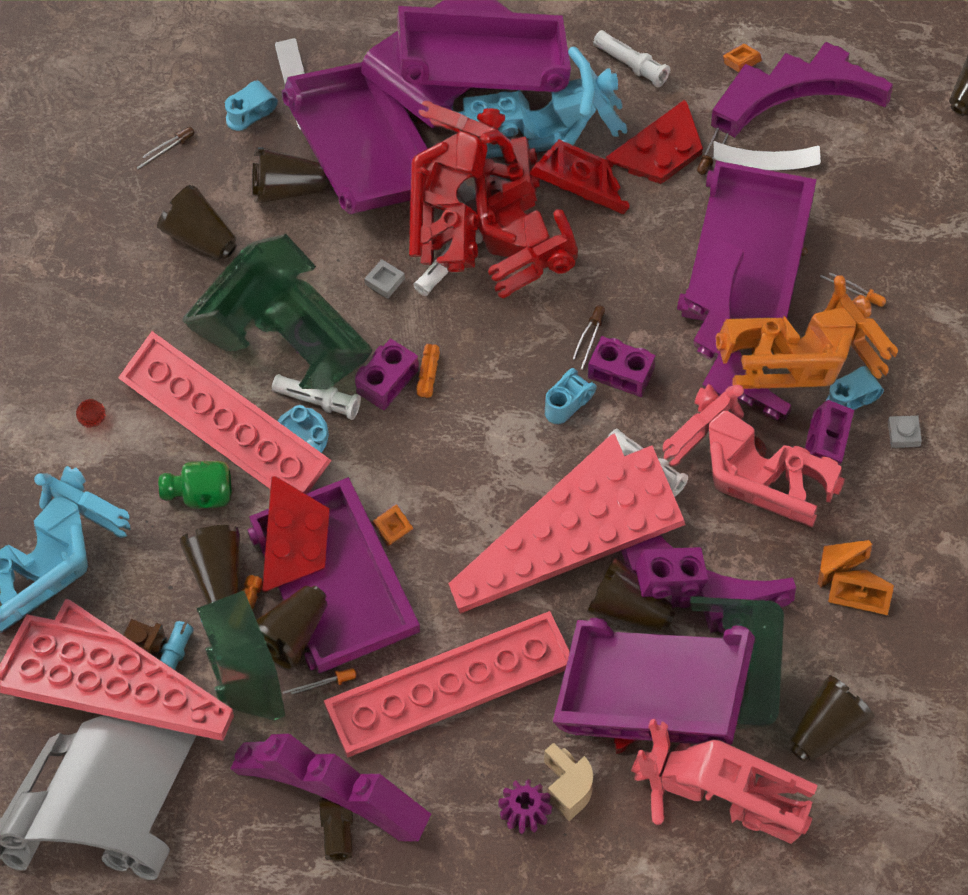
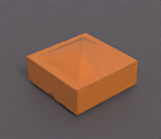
M742 44L723 55L724 64L737 72H740L745 64L752 67L762 61L760 52L746 44Z
M397 504L371 521L387 546H390L414 529Z

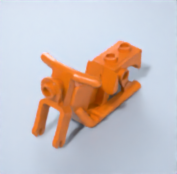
M842 275L834 278L835 291L827 308L823 312L815 313L812 316L805 332L806 335L802 338L785 316L783 319H726L721 331L716 335V347L720 350L723 364L728 362L731 353L740 349L753 348L752 355H743L741 359L743 370H746L745 375H734L732 382L733 386L741 385L743 389L830 386L835 383L844 365L850 345L869 368L871 374L881 379V372L886 376L889 368L866 341L865 335H867L880 355L886 360H890L891 355L896 357L898 349L875 320L869 318L871 315L870 301L866 300L864 295H858L853 300L849 298L846 294V280ZM763 366H767L768 369L787 368L790 374H764L762 368Z

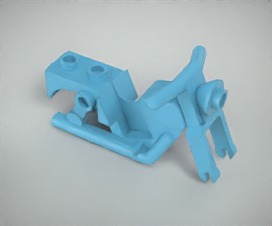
M570 47L568 54L580 69L581 78L569 81L567 87L561 91L551 92L552 100L544 108L531 111L528 100L520 90H517L515 92L503 91L498 94L463 98V111L459 112L470 119L478 121L477 115L483 113L484 109L494 108L500 110V114L505 115V121L498 128V131L509 138L517 135L519 128L523 137L526 136L529 139L530 148H535L536 152L550 150L558 139L574 145L585 128L587 121L596 112V108L613 136L619 137L618 130H621L624 134L627 133L626 124L622 122L613 109L614 105L618 109L622 108L621 99L613 91L618 90L617 74L611 73L610 68H607L597 77L590 67V63L577 47ZM487 144L486 158L503 156L498 144Z
M66 466L61 480L52 477L48 473H39L35 476V483L42 486L39 505L43 511L34 520L37 545L32 553L26 555L10 545H6L0 550L1 633L87 571L88 561L80 514L113 532L114 535L120 538L126 537L127 534L123 530H119V528L124 527L130 530V524L127 521L129 520V514L126 510L119 509L91 492H82L85 490L83 484L86 480L76 467L71 469L69 466ZM14 571L24 576L27 580L31 579L35 582L17 594L13 583L15 581Z

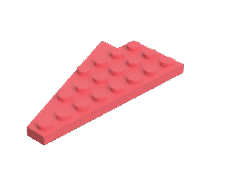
M615 433L610 435L448 583L460 614L684 526V518L653 446L624 456Z
M65 599L55 620L26 614L0 663V693L221 741L224 740L234 718L232 708L69 599Z

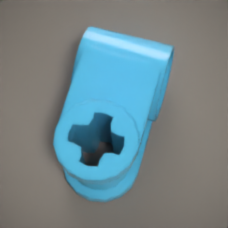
M253 81L244 89L226 99V124L232 130H244L257 120L272 113L277 106L278 100L260 81Z
M862 366L852 373L837 379L834 384L830 385V395H828L826 401L830 400L855 410L876 401L883 394L884 389L871 374L869 368Z
M571 368L561 380L546 393L544 413L546 419L553 424H562L568 421L581 406L585 405L592 398L597 388L596 384L585 381L578 375L576 369Z

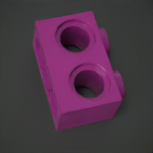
M601 336L588 363V378L642 398L655 369L656 355L651 354L644 348H634L626 345L616 338L609 339ZM605 358H612V359H614V360H613V361H606V360H604V359H605ZM631 368H640L641 370L634 371Z
M390 338L384 346L380 345L375 350L371 361L366 366L363 365L358 369L355 375L356 393L384 411L419 371L418 355ZM392 361L399 362L397 364H389ZM376 381L381 382L378 385L371 384L372 382Z
M830 400L825 401L813 411L805 449L813 456L818 458L828 457L837 461L838 465L841 464L854 410Z
M701 547L644 549L635 563L642 597L653 596L657 599L665 598L669 595L693 597L700 594L709 580Z

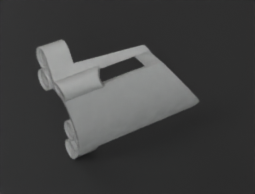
M102 715L83 722L77 733L71 735L58 733L49 738L2 818H0V859L7 866L22 871L27 869L40 841L77 843L105 849L102 861L111 869L126 871L128 868H131L139 877L146 880H155L165 863L170 849L163 841L149 833L197 735ZM65 755L47 791L31 792L50 756Z

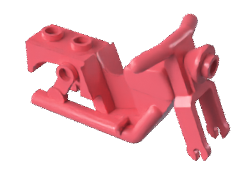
M710 384L705 389L700 388L695 404L699 405L698 412L701 413L693 415L670 439L663 443L664 459L667 460L675 456L669 466H677L709 432L713 483L718 491L813 527L817 515H815L817 506L806 502V491L803 488L802 479L803 474L811 477L823 486L827 494L826 502L830 503L833 494H840L845 482V478L841 477L842 466H839L838 462L831 458L813 456L807 449L799 446L792 448L784 445L770 459L763 458L755 447L754 428L741 420L744 417V412L738 402V397L744 393L743 387L741 385L729 386L720 396H718ZM784 471L785 478L789 482V494L768 487L771 483H775Z
M655 719L650 720L648 728L652 735L653 749L651 752L647 751L646 753L644 750H639L631 772L636 773L634 777L636 781L646 779L650 781L652 789L651 816L654 824L660 825L664 821L663 795L665 790L694 801H701L705 791H707L705 798L708 801L711 800L713 795L732 802L730 807L732 823L739 820L744 827L750 830H761L790 844L798 839L801 834H806L812 821V817L808 815L813 802L809 800L797 801L779 794H795L799 792L811 798L816 792L817 784L720 740H710L694 746H690L688 743H680L669 753L671 743L668 725L663 721L661 725H658ZM756 773L759 774V775H761V776H763V777H759L758 780H757V782H756V777H755V776H756Z

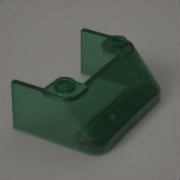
M287 234L254 241L239 252L184 315L182 321L190 330L226 352L247 348L250 344L244 338L247 334V331L244 329L275 292L283 289L285 291L290 290L298 282L297 276L300 273L313 271L316 265Z
M254 276L230 311L233 316L252 317L255 321V326L263 332H279L308 362L310 366L299 384L302 389L331 388L362 365L372 353L370 345L313 286L301 279Z
M241 591L198 607L197 612L210 644L209 647L205 648V651L218 682V686L214 687L218 700L223 703L226 702L227 706L234 710L272 721L286 717L278 673L245 592Z
M691 597L692 611L723 612L722 622L725 630L731 629L732 626H743L748 628L755 636L736 729L772 725L778 719L780 707L784 612L782 608L773 601Z

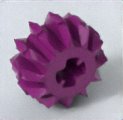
M528 778L525 781V786H521L515 780L513 782V790L505 787L503 790L505 798L499 799L498 807L502 809L500 811L501 820H508L507 827L509 829L518 825L519 833L521 834L525 832V827H530L531 831L535 833L537 831V823L546 825V815L552 813V806L548 804L550 802V794L542 793L543 786L541 783L532 788L531 780ZM522 804H529L528 809H521Z

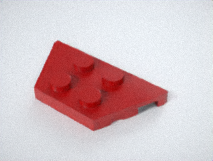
M683 100L606 156L605 160L608 161L610 167L613 168L614 165L628 169L629 174L638 177L643 176L650 181L662 184L702 155L703 147L687 102Z
M560 139L557 140L530 171L532 176L623 215L630 208L628 201L621 200L618 194V190L621 187L613 176L612 169L607 160Z
M276 476L271 477L262 592H269L274 588L297 581L309 574L312 575L325 569L330 508Z

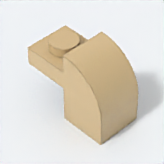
M553 743L544 751V763L559 777L548 787L550 803L570 821L590 801L593 789V771L585 756L575 764V759L565 748L560 749Z

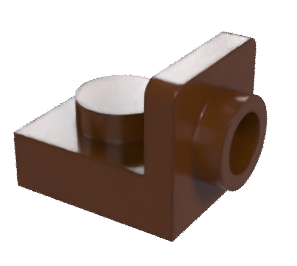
M131 619L123 634L124 637L154 657L157 653H161L163 644L167 642L163 625L159 623L151 627Z

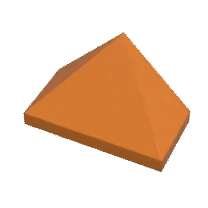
M869 540L824 546L818 585L822 588L833 580L834 572L849 571L869 559L873 544Z
M868 570L834 572L828 602L888 615L894 585Z

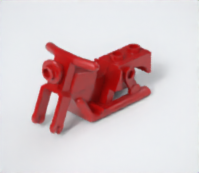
M424 101L421 104L429 108L427 112L419 110V114L422 117L430 119V122L436 127H443L457 133L418 153L412 159L409 256L421 257V264L432 265L434 251L440 250L444 244L452 240L448 251L443 256L437 257V262L446 267L449 272H464L465 268L475 267V258L478 256L476 230L479 227V219L471 207L459 202L457 198L458 188L470 177L475 179L481 177L488 151V143L501 146L504 159L507 162L515 160V153L511 140L498 131V128L505 121V115L500 114V110L494 108L484 109L483 113L477 115L478 121L458 112L435 105L430 101ZM435 208L444 211L441 219L434 222Z
M526 136L510 139L515 153V160L513 162L505 160L506 164H510L509 166L495 163L491 159H485L481 177L479 179L474 178L477 215L479 219L478 228L486 249L492 255L509 257L489 268V275L494 274L491 277L492 280L500 281L507 275L532 263L528 268L496 284L495 292L500 291L498 293L500 298H506L513 292L539 279L543 274V270L547 267L559 274L568 272L575 266V260L578 258V246L563 210L557 209L553 213L562 235H556L550 238L539 211L535 210L529 214L524 213V211L536 205V188L540 187V179L530 175V171L534 167L533 165L538 162L536 149L530 148ZM499 177L508 178V179H510L512 182L506 181V180H502V179H500Z

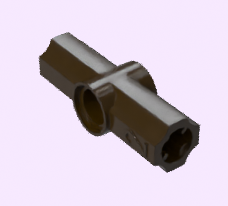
M322 797V799H319L321 827H323L325 859L334 862L345 861L348 858H352L351 825H353V813L345 807Z

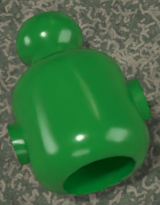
M223 461L187 462L182 466L181 475L175 476L171 473H163L158 478L160 499L165 501L172 500L175 497H183L184 504L193 509L224 507L231 501V474L229 465Z

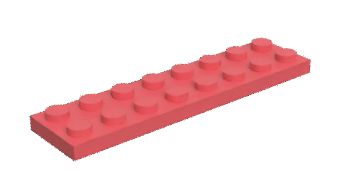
M153 331L118 377L269 489L271 477L276 476L307 494L332 461Z
M548 611L324 700V706L347 758L561 673L566 669L570 651L551 612Z

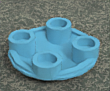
M297 405L278 419L280 424L322 453L327 445L329 433L327 423L321 414L311 408Z

